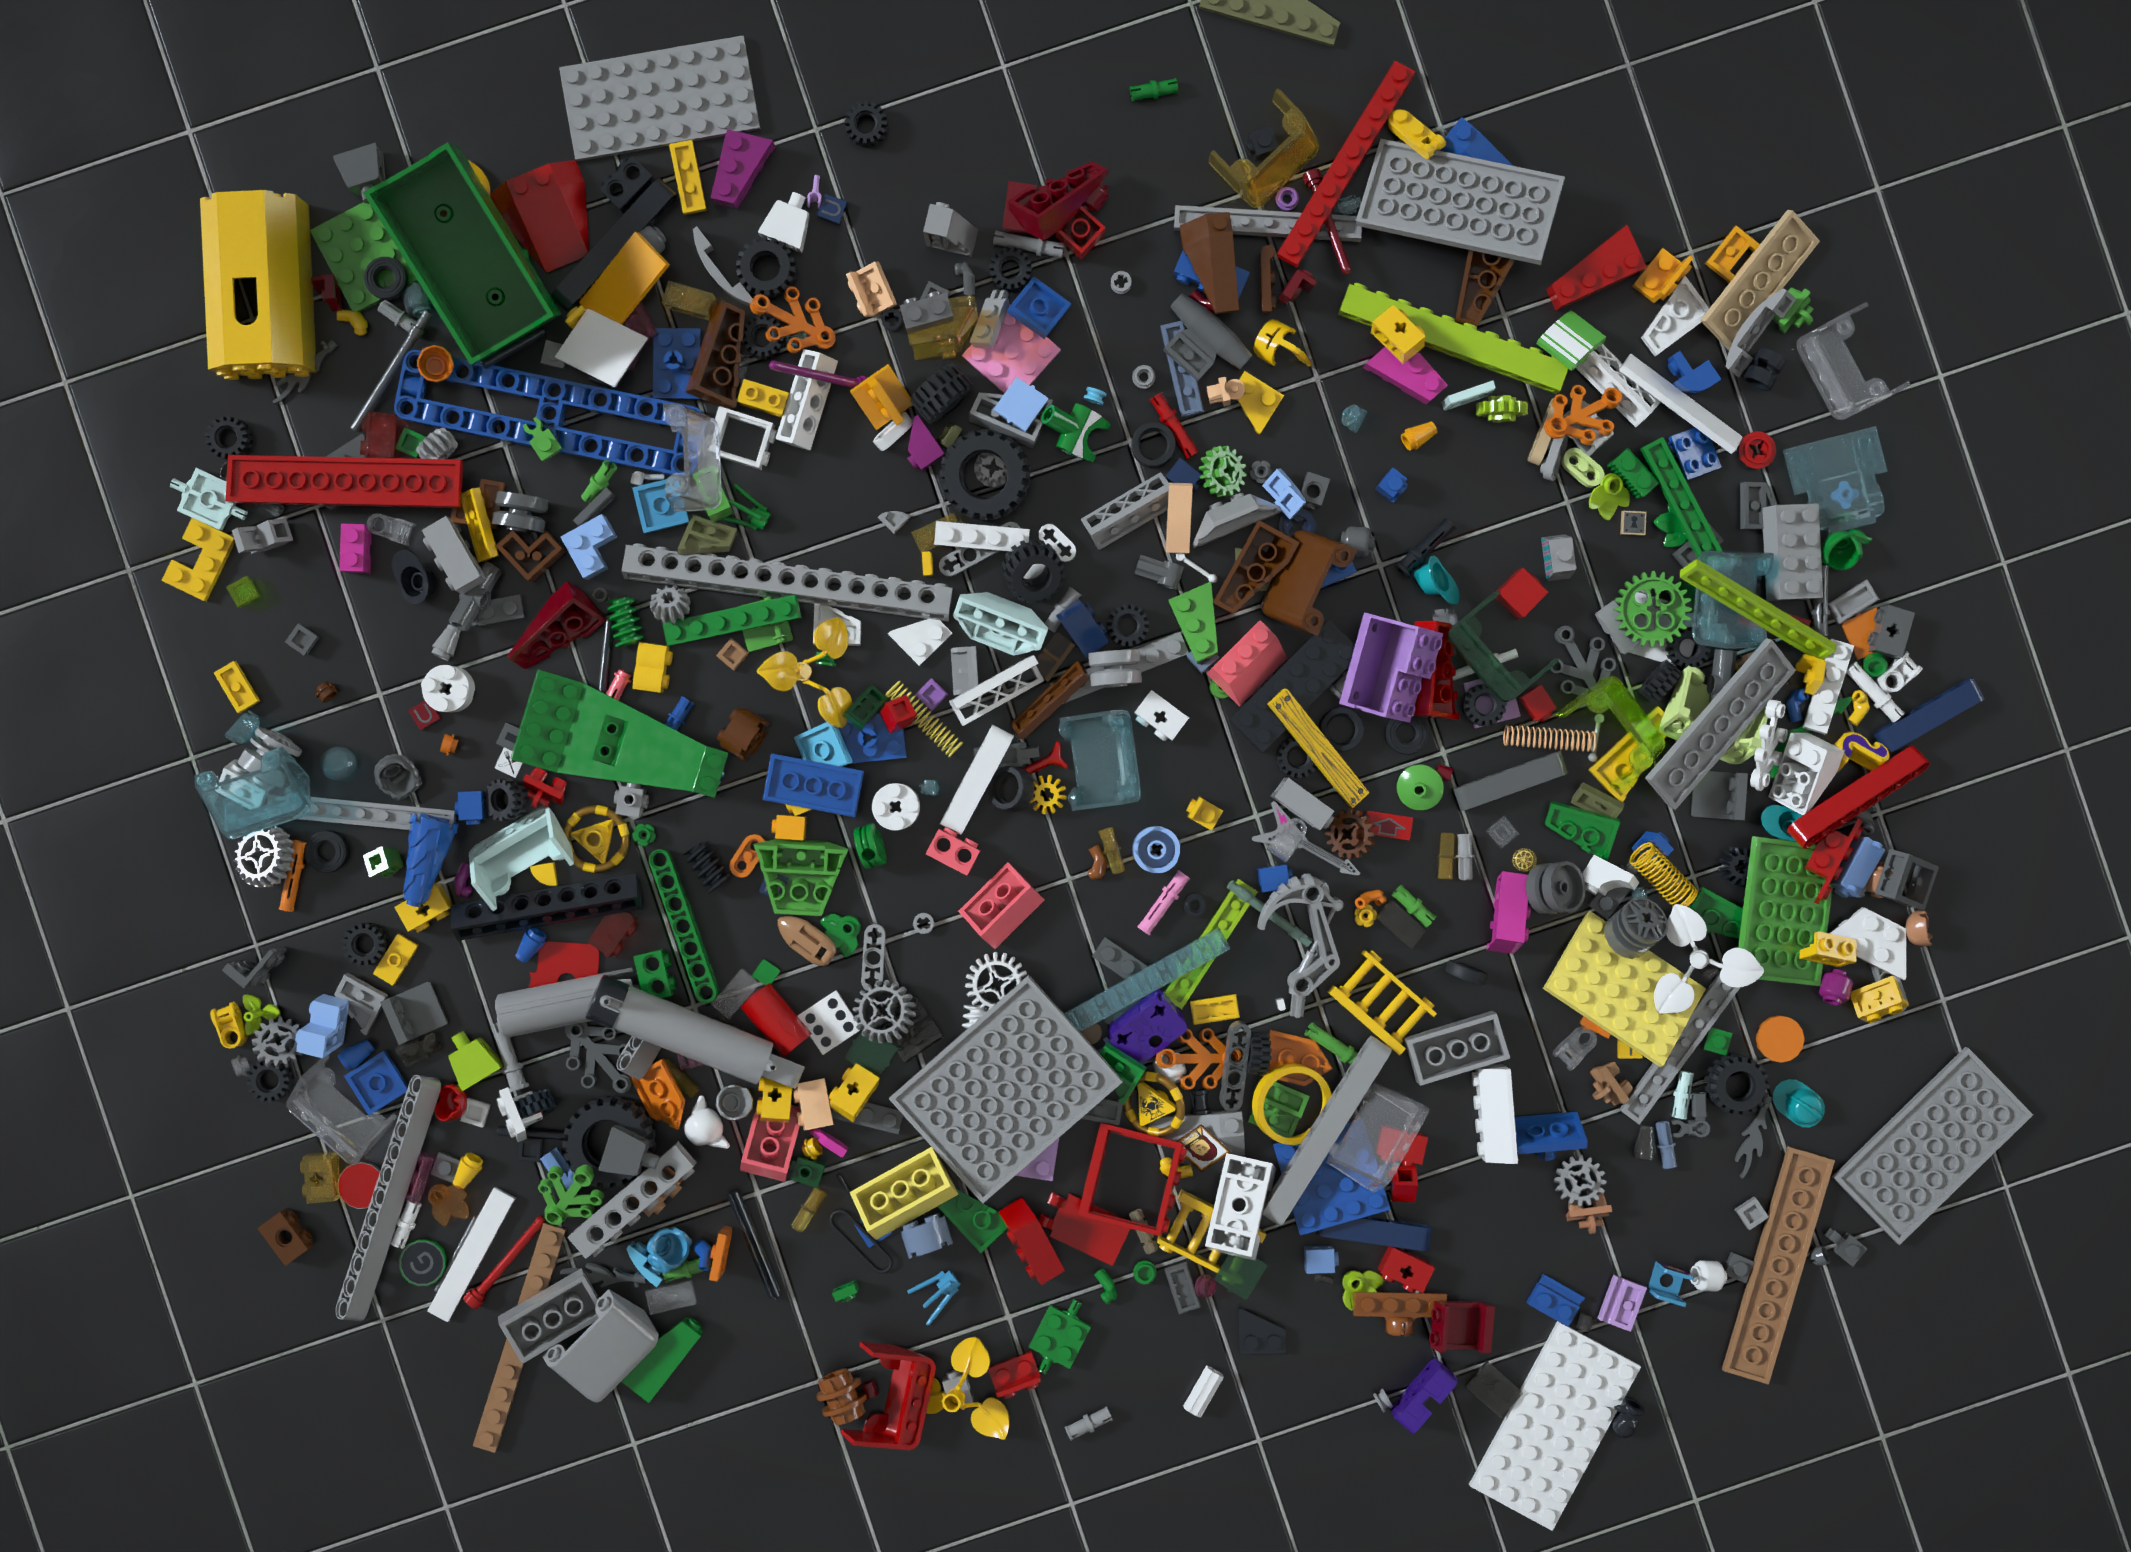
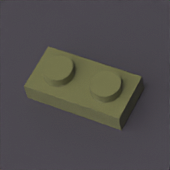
M1585 783L1581 784L1571 799L1572 804L1584 810L1617 818L1622 812L1625 804Z

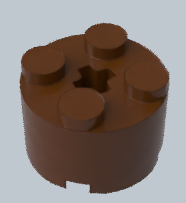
M745 707L741 710L735 708L729 717L730 723L727 728H723L719 732L717 740L720 741L721 748L743 762H747L749 759L746 756L749 753L754 755L762 745L767 735V732L764 731L765 726L770 727V722Z

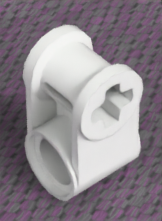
M1904 651L1903 658L1894 659L1888 666L1887 671L1877 677L1875 682L1885 693L1896 692L1916 677L1923 668L1920 665L1917 666L1912 661L1908 651ZM1888 676L1893 680L1891 688L1886 683Z

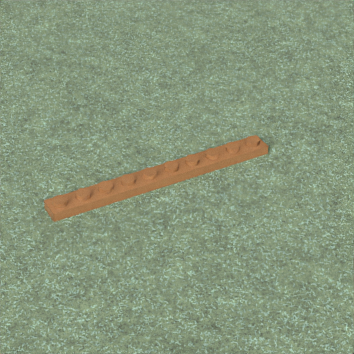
M548 1222L543 1223L517 1305L549 1287L567 1228ZM506 1339L473 1443L474 1447L493 1453L498 1449L525 1364L521 1363L508 1339Z

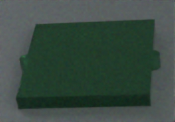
M861 1030L858 1037L852 1040L853 1044L844 1058L854 1065L857 1063L880 1078L886 1067L891 1065L890 1061L899 1048L893 1043H889L886 1039L883 1044L878 1042V1038L872 1042L869 1040V1036L864 1037L862 1035L863 1030Z
M1228 1254L1214 1280L1226 1287L1228 1292H1233L1247 1301L1268 1265L1257 1258L1254 1261Z

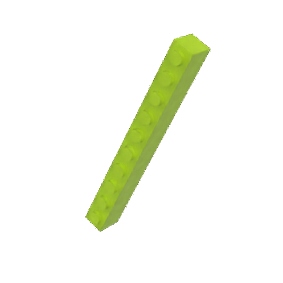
M1359 283L1349 284L1337 315L1372 327V321L1394 305L1398 310H1403L1415 326L1418 325L1422 328L1426 336L1425 347L1554 394L1561 391L1569 368L1553 356L1543 355V351L1534 347L1527 349L1521 347V343L1516 340L1508 339L1505 341L1499 339V335L1494 332L1486 331V333L1477 331V327L1472 324L1464 323V325L1455 323V319L1450 316H1436L1428 308H1414L1406 300H1392L1388 294L1381 291H1376V293L1370 292L1366 286Z

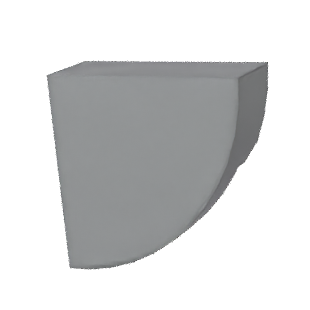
M888 511L878 516V519L894 535L911 518L906 513L900 511Z

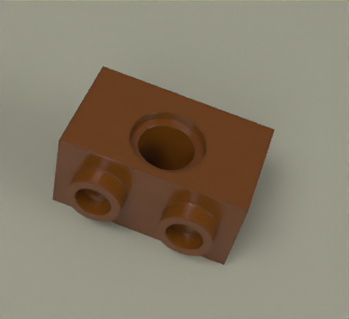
M287 1208L257 1228L285 1266L314 1246L311 1234L307 1230L302 1229L296 1214ZM285 1230L292 1234L291 1241L284 1237Z

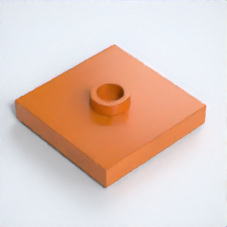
M723 1226L718 1233L716 1245L712 1247L710 1258L713 1259L709 1280L717 1282L725 1271L733 1232L731 1226Z

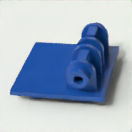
M1692 428L1668 438L1670 441L1668 445H1670L1672 453H1676L1673 457H1678L1679 461L1676 463L1681 465L1679 468L1686 481L1722 468L1712 440L1697 428Z

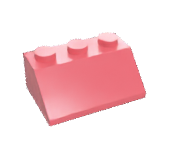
M1259 620L1210 669L1207 675L1240 707L1288 658L1277 636Z
M1007 862L959 910V913L980 937L996 949L1045 899Z

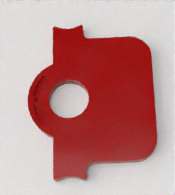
M547 941L538 952L537 971L530 972L531 981L529 987L557 983L559 977L564 973L572 974L575 979L599 974V949L593 944Z

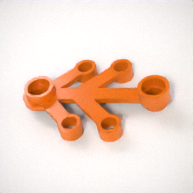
M789 287L784 292V298L789 303L793 315L771 304L769 298L763 294H758L751 300L750 309L754 314L763 315L768 313L789 324L781 328L776 326L770 327L766 332L768 341L776 342L779 338L799 332L810 335L801 340L797 337L791 338L787 343L789 352L798 353L801 349L814 345L821 349H828L835 343V333L830 327L824 326L819 313L820 302L816 298H810L805 303V310L810 313L814 326L806 322L798 301L799 290L796 287ZM788 292H793L795 294V298H791L788 295ZM758 300H762L765 306H760ZM809 303H814L816 309H812ZM770 331L776 332L777 337H772ZM824 333L825 335H827L828 340H824L821 337V334ZM791 342H795L798 348H793Z
M1575 385L1570 392V397L1572 398L1570 415L1563 418V410L1568 403V399L1562 394L1556 395L1552 401V407L1554 408L1553 417L1549 418L1544 425L1546 434L1554 439H1560L1567 435L1579 438L1584 445L1593 444L1596 438L1593 430H1581L1570 427L1574 424L1598 429L1601 435L1609 436L1614 429L1613 422L1589 416L1605 408H1616L1622 400L1621 392L1616 388H1607L1600 400L1581 409L1582 399L1586 394V390L1581 385Z
M1187 1028V1040L1183 1039L1182 1035L1177 1039L1180 1043H1187L1197 1054H1175L1171 1049H1164L1157 1053L1156 1063L1163 1069L1170 1068L1175 1064H1197L1189 1075L1180 1079V1086L1184 1090L1194 1088L1198 1078L1211 1063H1220L1211 1075L1205 1076L1202 1079L1203 1088L1210 1090L1217 1086L1218 1080L1222 1077L1226 1046L1215 1036L1212 1029L1206 1028L1199 1032L1200 1041L1203 1043L1209 1042L1219 1053L1211 1054L1193 1036L1192 1031ZM1204 1032H1208V1034H1209V1039H1208V1040L1205 1039V1037H1204ZM1238 1049L1234 1050L1231 1054L1233 1061H1238L1242 1057ZM1163 1055L1168 1058L1166 1064L1161 1060ZM1186 1078L1191 1082L1189 1087L1185 1084ZM1208 1078L1212 1080V1086L1207 1084Z

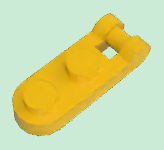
M1399 109L1393 111L1389 116L1388 128L1391 132L1424 159H1429L1434 155V151L1441 150L1446 146L1445 139L1441 135L1433 133L1409 112Z

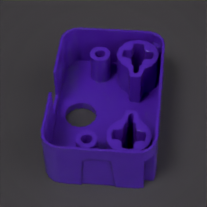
M1158 989L1152 991L1108 1026L1107 1031L1110 1042L1114 1047L1144 1065L1159 1051L1183 1035L1187 1030V1024L1183 1013L1162 990ZM1154 1035H1158L1162 1038V1043L1159 1046H1156L1155 1043L1150 1045L1149 1039Z
M1434 1357L1395 1401L1390 1412L1395 1420L1414 1434L1432 1414L1423 1406L1425 1402L1432 1397L1441 1404L1457 1385L1458 1379L1450 1369Z

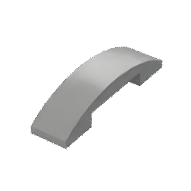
M696 226L693 229L694 241L701 261L707 271L727 294L737 301L750 306L753 298L739 282L732 288L707 256L714 249Z
M1783 288L1763 301L1749 315L1736 334L1728 353L1726 368L1737 377L1741 376L1752 361L1753 357L1748 352L1776 315L1783 319L1797 300L1787 290Z

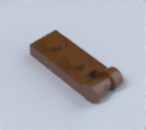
M1269 245L1262 247L1259 254L1261 315H1270L1272 308H1276V296L1271 294V285H1275V271L1270 269V262L1275 251Z

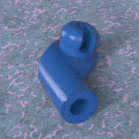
M1797 688L1792 691L1786 701L1791 723L1802 720L1799 707L1804 700L1809 698V694L1805 693L1804 688Z
M698 1240L693 1246L694 1251L700 1257L698 1269L709 1271L712 1260L710 1258L712 1247L707 1241Z

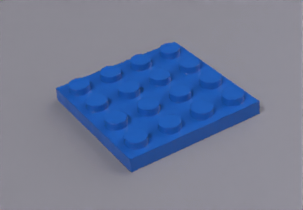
M1363 1119L1345 1125L1292 1209L1300 1236L1391 1210ZM1273 1144L1281 1174L1300 1144Z

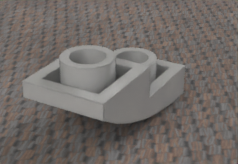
M1611 601L1595 613V616L1604 632L1611 635L1620 653L1626 654L1640 643V639L1632 643L1633 635L1630 634L1624 637L1627 631L1626 628L1618 629L1622 621L1614 620V618L1620 615V612L1613 611V608L1619 605L1615 601Z

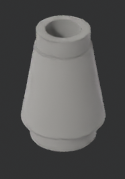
M448 624L447 628L432 645L433 650L431 653L443 660L449 661L450 657L454 656L461 630Z

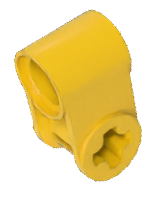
M233 1001L227 1007L218 1010L216 1008L212 1009L210 1012L211 1019L216 1027L221 1044L229 1049L245 1045L248 1041V1035L245 1034V1025L238 1004ZM233 1031L238 1035L236 1043H233L230 1038Z

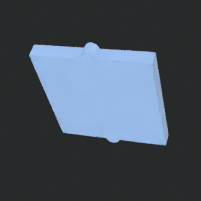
M1016 377L993 411L1005 418L1008 424L1012 423L1026 432L1049 398L1037 391L1034 385L1030 386Z

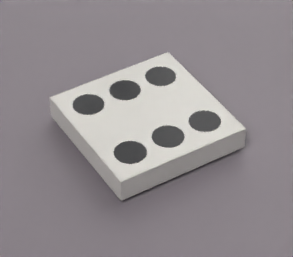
M837 990L798 1015L799 1019L812 1033L810 1037L822 1055L860 1031L856 1028L858 1022L853 1020L854 1015Z

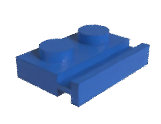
M1543 1273L1526 1303L1569 1327L1585 1297Z

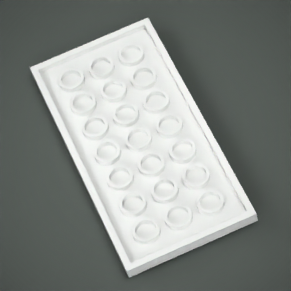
M1557 1321L1469 1483L1470 1487L1553 1531L1617 1413L1614 1406L1621 1405L1641 1366Z

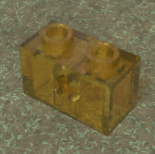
M668 281L662 304L667 309L710 321L717 298L713 293Z
M337 1151L309 1153L303 1156L300 1170L304 1174L305 1179L302 1193L303 1197L306 1198V1203L334 1202L340 1199L341 1196L338 1192L339 1165ZM317 1174H318L320 1177L323 1176V1180H322V1181H321V1179L316 1178V1175H317Z

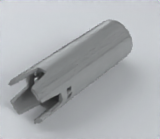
M632 967L499 994L495 1000L499 1029L508 1038L592 1021L587 1020L585 1015L601 977L607 975L613 979L634 973V969ZM620 979V981L640 990L639 985H632L631 979Z

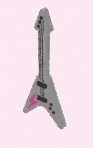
M1275 801L1271 805L1277 821V829L1252 837V841L1303 848L1340 869L1341 873L1360 875V872L1348 859L1344 861L1308 841Z

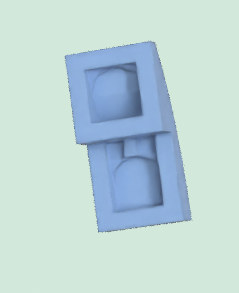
M1281 468L1276 469L1262 485L1276 500L1274 503L1280 506L1282 512L1289 519H1292L1306 503L1299 489Z

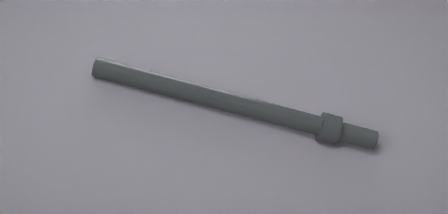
M424 310L416 324H412L408 330V337L351 425L353 430L360 431L403 363L405 355L412 349L417 339L420 340L425 333L424 328L433 315L431 312Z

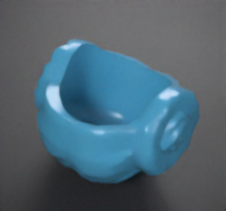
M675 1226L671 1229L662 1228L658 1230L647 1243L649 1264L664 1274L670 1272L671 1269L678 1268L688 1257L692 1239Z

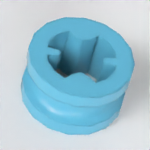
M1087 387L1086 391L1088 393L1084 395L1083 399L1097 405H1103L1102 398L1106 397V393L1092 387Z

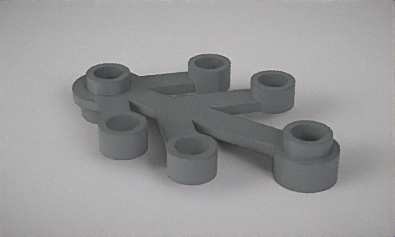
M1570 626L1557 628L1554 634L1555 640L1559 644L1566 646L1577 668L1565 665L1561 660L1555 659L1549 663L1550 672L1554 674L1562 673L1582 679L1588 687L1576 686L1573 681L1564 680L1560 684V691L1564 694L1572 693L1585 697L1589 705L1594 708L1605 707L1610 701V692L1606 687L1611 671L1616 668L1615 660L1612 658L1603 659L1601 661L1602 671L1598 683L1593 677L1600 651L1605 647V641L1600 637L1593 638L1590 641V652L1587 662H1585L1573 640L1575 638L1574 630ZM1564 630L1569 632L1568 639L1562 637ZM1595 640H1599L1601 642V647L1599 649L1595 648L1593 645ZM1607 660L1612 663V667L1610 669L1605 668V662ZM1554 662L1560 664L1558 671H1555L1552 667ZM1565 683L1571 685V690L1568 692L1563 688ZM1597 692H1600L1603 695L1601 701H1598L1595 698V694Z
M586 1022L566 1026V1036L571 1040L570 1057L566 1060V1066L569 1070H576L581 1066V1059L579 1058L580 1044L582 1043L587 1049L585 1075L581 1079L582 1086L584 1088H591L596 1084V1077L594 1075L597 1061L613 1080L614 1090L618 1093L627 1092L633 1084L629 1075L625 1073L620 1074L604 1055L614 1054L620 1056L621 1048L626 1047L627 1044L594 1043L589 1037L603 1036L606 1040H612L617 1036V1030L612 1028L614 1034L612 1037H608L606 1030L610 1028L588 1026ZM574 1026H578L581 1031L579 1034H575L573 1032ZM571 1059L577 1060L578 1064L576 1067L570 1065ZM586 1077L592 1078L593 1082L591 1085L585 1083ZM619 1080L625 1081L626 1085L624 1088L618 1086Z

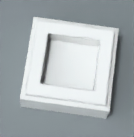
M467 1098V1109L460 1121L483 1128L491 1104Z

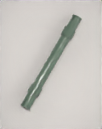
M1234 880L1230 881L1227 889L1261 913L1264 903L1253 896L1246 888H1242L1234 882ZM1275 911L1270 915L1269 919L1288 932V935L1292 938L1297 939L1306 947L1312 943L1313 939L1303 933L1296 925H1292Z

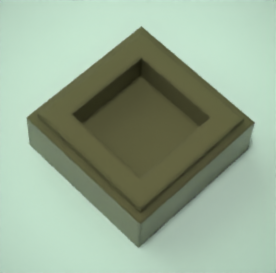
M947 423L936 440L937 443L942 447L948 448L950 445H953L962 429L955 424Z

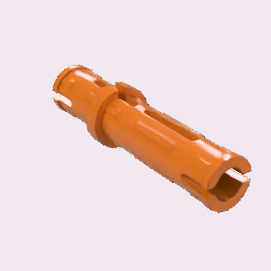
M292 840L294 843L291 848L296 851L292 854V858L295 860L296 854L298 855L295 872L293 873L294 861L290 863L292 870L286 871L287 878L284 881L279 910L294 912L301 870L305 867L303 859L307 842ZM291 879H293L290 897H288Z

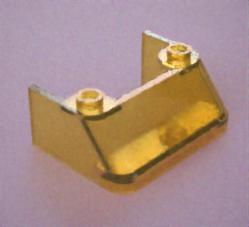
M1279 88L1274 92L1272 102L1285 114L1282 126L1290 136L1258 167L1247 159H1239L1229 166L1214 150L1210 153L1208 163L1251 207L1255 208L1266 204L1316 156L1319 150V141L1306 117Z
M975 296L949 299L954 318L953 322L908 334L910 346L913 347L915 361L943 356V359L957 356L956 353L961 351L978 321Z

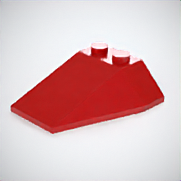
M576 160L546 164L505 181L490 194L492 201L513 235L547 274L582 260L590 251L586 185Z

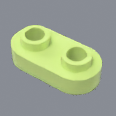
M1571 448L1563 454L1561 460L1563 468L1582 485L1593 488L1601 483L1604 477V470L1592 458L1583 453L1581 449ZM1570 458H1574V459H1575V461H1576V464H1575V465H1572V464L1569 462V459H1570ZM1587 473L1593 475V480L1588 479Z

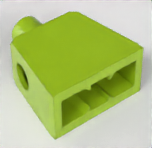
M462 1031L451 1038L458 1050L448 1057L462 1091L504 1067L503 1061L482 1037L470 1042L465 1032Z

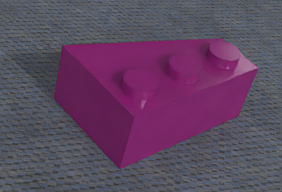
M727 129L711 194L714 204L738 209L751 188L752 182L764 167V163L770 153L774 151L776 146L773 140Z

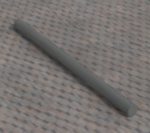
M476 1216L471 1220L444 1274L441 1276L434 1290L435 1292H438L477 1220Z

